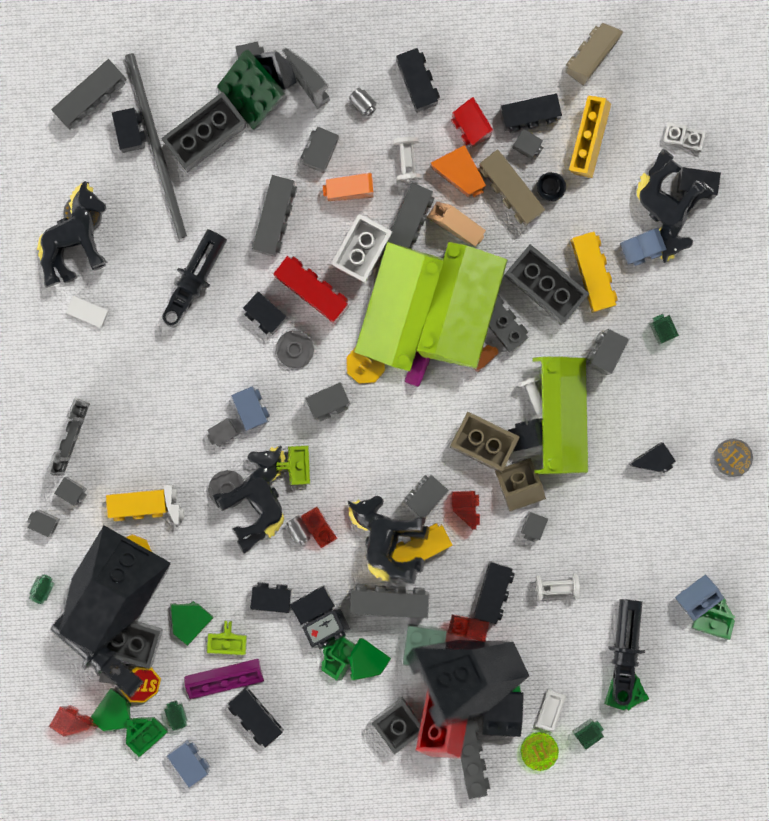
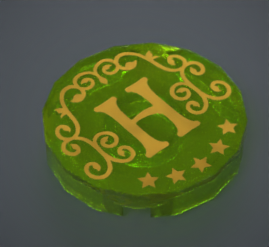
M538 731L525 737L521 744L520 753L526 766L532 770L543 771L555 764L558 759L559 749L551 735Z

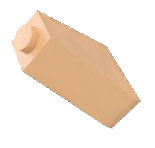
M436 202L427 216L429 220L469 245L476 247L483 240V234L486 230L452 205Z

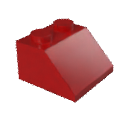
M474 97L452 112L453 118L451 122L456 129L459 128L462 132L461 138L466 146L469 144L473 148L491 137L493 129Z

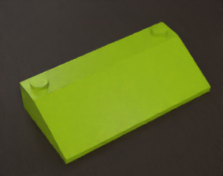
M387 242L356 344L355 353L410 372L442 269L443 258Z
M448 242L443 259L444 262L417 351L425 358L477 369L508 260L467 245Z
M532 358V362H541L543 469L534 470L535 474L588 473L586 358Z

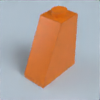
M465 145L431 162L430 166L436 173L467 197L473 195L475 198L484 193L483 189H485L486 184Z
M372 173L326 179V185H323V196H327L328 201L374 198Z

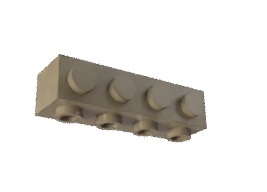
M498 149L479 164L480 174L484 179L488 178L491 181V188L496 194H501L504 198L502 202L508 209L512 208L515 212L514 217L519 224L523 223L527 226L545 211L541 203Z

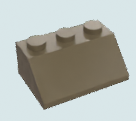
M602 23L600 27L595 26L589 34L591 36L589 41H583L577 49L579 54L576 58L572 56L567 62L566 66L568 68L566 73L584 86L619 41L623 31L605 23Z
M467 411L450 448L502 473L519 436Z

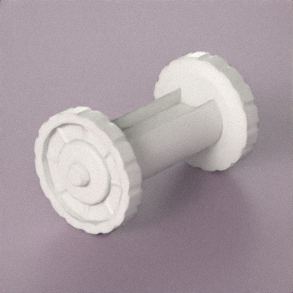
M402 137L393 140V144L400 147L402 175L396 177L397 182H412L422 179L421 174L415 173L413 145L419 143L417 137ZM406 167L411 169L410 173L406 172Z
M542 374L533 378L528 377L527 380L518 383L519 387L526 386L537 415L533 416L532 420L542 418V392L537 382L542 379Z
M573 574L572 580L542 581L541 576H536L535 591L538 602L542 601L543 595L573 594L575 600L579 599L580 584L578 574ZM550 586V590L545 591L544 587Z

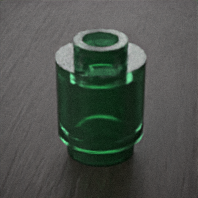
M45 574L37 576L29 592V599L38 604H43L44 601H47L55 584L52 581L53 578Z
M175 700L167 703L164 712L169 727H172L173 731L186 727L188 719L182 702L178 703Z

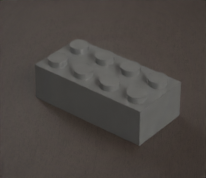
M221 92L161 139L186 172H189L248 126L226 95Z
M531 244L504 274L508 280L561 324L568 320L589 295L585 289Z
M356 584L351 589L350 614L428 618L429 592L425 591V588L414 587L413 591L406 590V587L394 586V589H387L384 585H375V588H367L365 584Z
M134 621L109 642L107 648L117 653L115 658L150 669L153 666L163 628Z

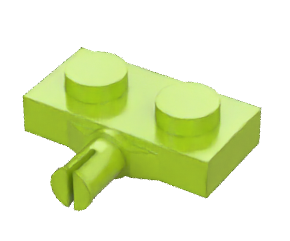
M288 446L287 462H277L276 466L283 465V467H276L277 470H288L290 485L310 484L309 446Z
M224 621V632L208 633L207 653L246 655L247 635L233 633L232 621Z

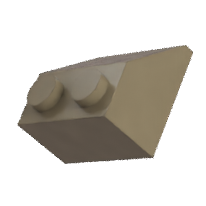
M531 458L506 466L502 473L495 470L509 511L546 499L542 482L538 474H535L534 470L536 469Z

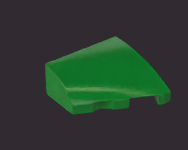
M345 637L337 641L333 639L329 642V646L323 648L324 660L322 661L321 670L336 681L342 680L348 671L350 661L347 659V656H350L356 645Z

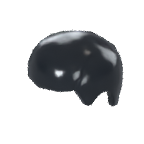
M546 172L540 176L537 182V192L544 200L557 201L566 192V182L560 174Z

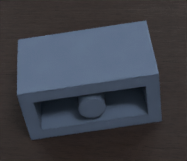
M251 386L231 395L246 431L269 422L267 419L270 417L266 406L262 407L260 403L262 396L259 389L255 390Z
M706 574L675 597L682 609L693 621L724 599L718 587Z
M186 740L169 752L167 758L190 788L208 775L210 771L208 768L210 766L205 758L201 759L197 752L199 750L193 742L190 743L189 740Z

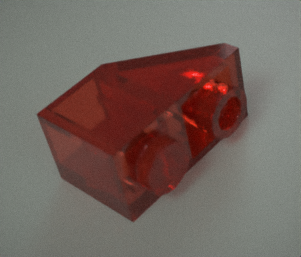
M474 490L451 491L452 511L472 530H477L476 525H480V514H476V506H479V494L475 495Z
M319 506L301 515L302 520L320 548L337 539Z
M451 614L447 633L485 642L489 622L471 616Z
M68 705L59 707L49 727L63 737L96 730L98 725L93 723L94 720L91 717L81 715L76 707Z

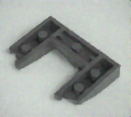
M284 48L282 52L287 57L286 60L292 64L296 80L316 108L319 109L330 101L329 95L325 92L328 89L327 83L305 60L289 49Z
M77 398L73 399L66 416L72 422H68L66 439H63L60 443L59 450H61V453L54 452L48 468L50 475L61 476L65 474L90 403Z

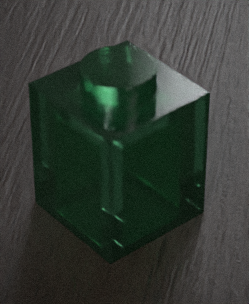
M664 314L658 315L653 318L654 322L649 324L658 345L679 336L670 315L664 317Z
M591 718L572 731L585 750L604 737L601 733L604 729L598 721L594 722Z

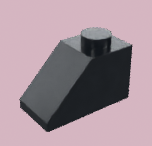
M660 442L629 462V465L631 467L656 472L663 471L665 473L673 468L672 464L676 461L664 442Z

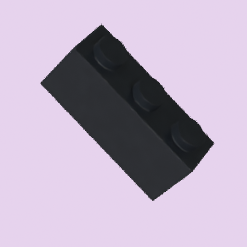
M418 48L396 55V62L416 113L438 105L437 99L440 96L437 88H433L431 84L433 77L430 70L426 71L424 66L426 59L423 52L419 53Z
M557 93L500 106L504 131H509L510 133L521 131V128L527 126L528 129L537 128L539 124L547 122V125L555 124L562 117Z
M489 561L474 611V618L497 624L498 620L501 621L504 612L501 607L503 602H507L509 596L507 587L509 583L512 584L515 575L512 572V567Z
M247 686L228 702L229 711L234 716L238 715L242 720L240 722L246 731L250 730L255 735L253 739L259 746L263 745L266 748L283 733L284 729Z

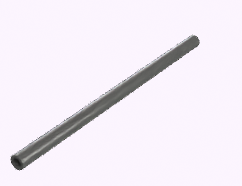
M134 53L125 55L176 234L178 239L187 237L137 61Z

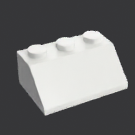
M358 214L331 263L332 267L365 283L388 242L392 231Z

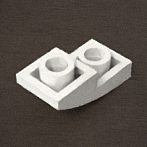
M668 122L663 141L702 152L706 132Z
M164 485L168 512L174 524H180L181 520H184L185 511L184 508H181V504H174V500L177 501V489H174V485Z

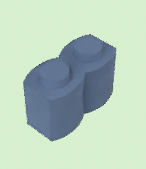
M659 228L620 243L627 263H634V266L645 263V258L650 256L651 259L662 256V251L666 250Z

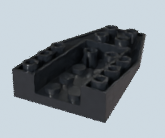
M103 525L71 579L58 636L93 655L141 616L167 574L171 562Z
M453 640L415 647L406 656L413 675L421 673L433 700L434 706L429 711L437 729L488 712L529 677L514 642Z

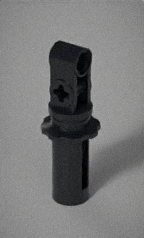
M210 229L206 230L187 267L177 269L181 274V278L179 281H176L177 289L172 294L169 304L163 313V321L168 327L174 328L179 326L184 315L189 310L194 297L200 296L201 288L210 287V284L206 282L207 277L227 242L225 237ZM212 244L213 247L196 276L194 273L209 245ZM175 313L177 320L172 323L168 322L167 316Z
M619 599L615 647L608 646V649L614 652V659H612V664L615 665L612 698L620 705H628L632 700L635 667L639 666L637 657L638 654L645 653V650L639 649L643 601ZM628 610H632L628 648H625ZM620 691H625L627 694L624 701L618 700L617 696Z
M62 614L54 622L50 631L84 659L83 669L91 666L98 675L104 673L131 698L144 682L115 658L117 653L107 648L109 642L92 655L58 636L63 617ZM115 668L117 670L119 668L120 674L117 675L115 673L113 675L112 669Z

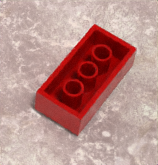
M287 256L273 273L275 278L333 324H336L349 308L348 299L340 292L335 294L332 291V286L325 280L321 283L317 279V274L310 268L305 270L302 267V262L296 257L290 258Z
M427 689L416 751L431 757L460 759L468 718L437 729L429 711L434 706V703Z

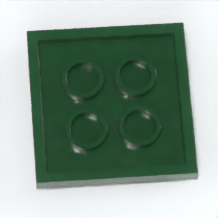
M248 49L243 51L217 85V88L226 95L253 130L260 126L286 94Z

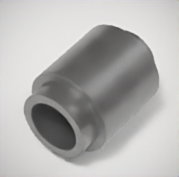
M360 87L349 96L350 103L362 116H370L377 109L375 107L377 103Z
M299 515L286 522L287 530L295 543L300 542L302 545L311 539L309 536L312 532L304 519H301Z

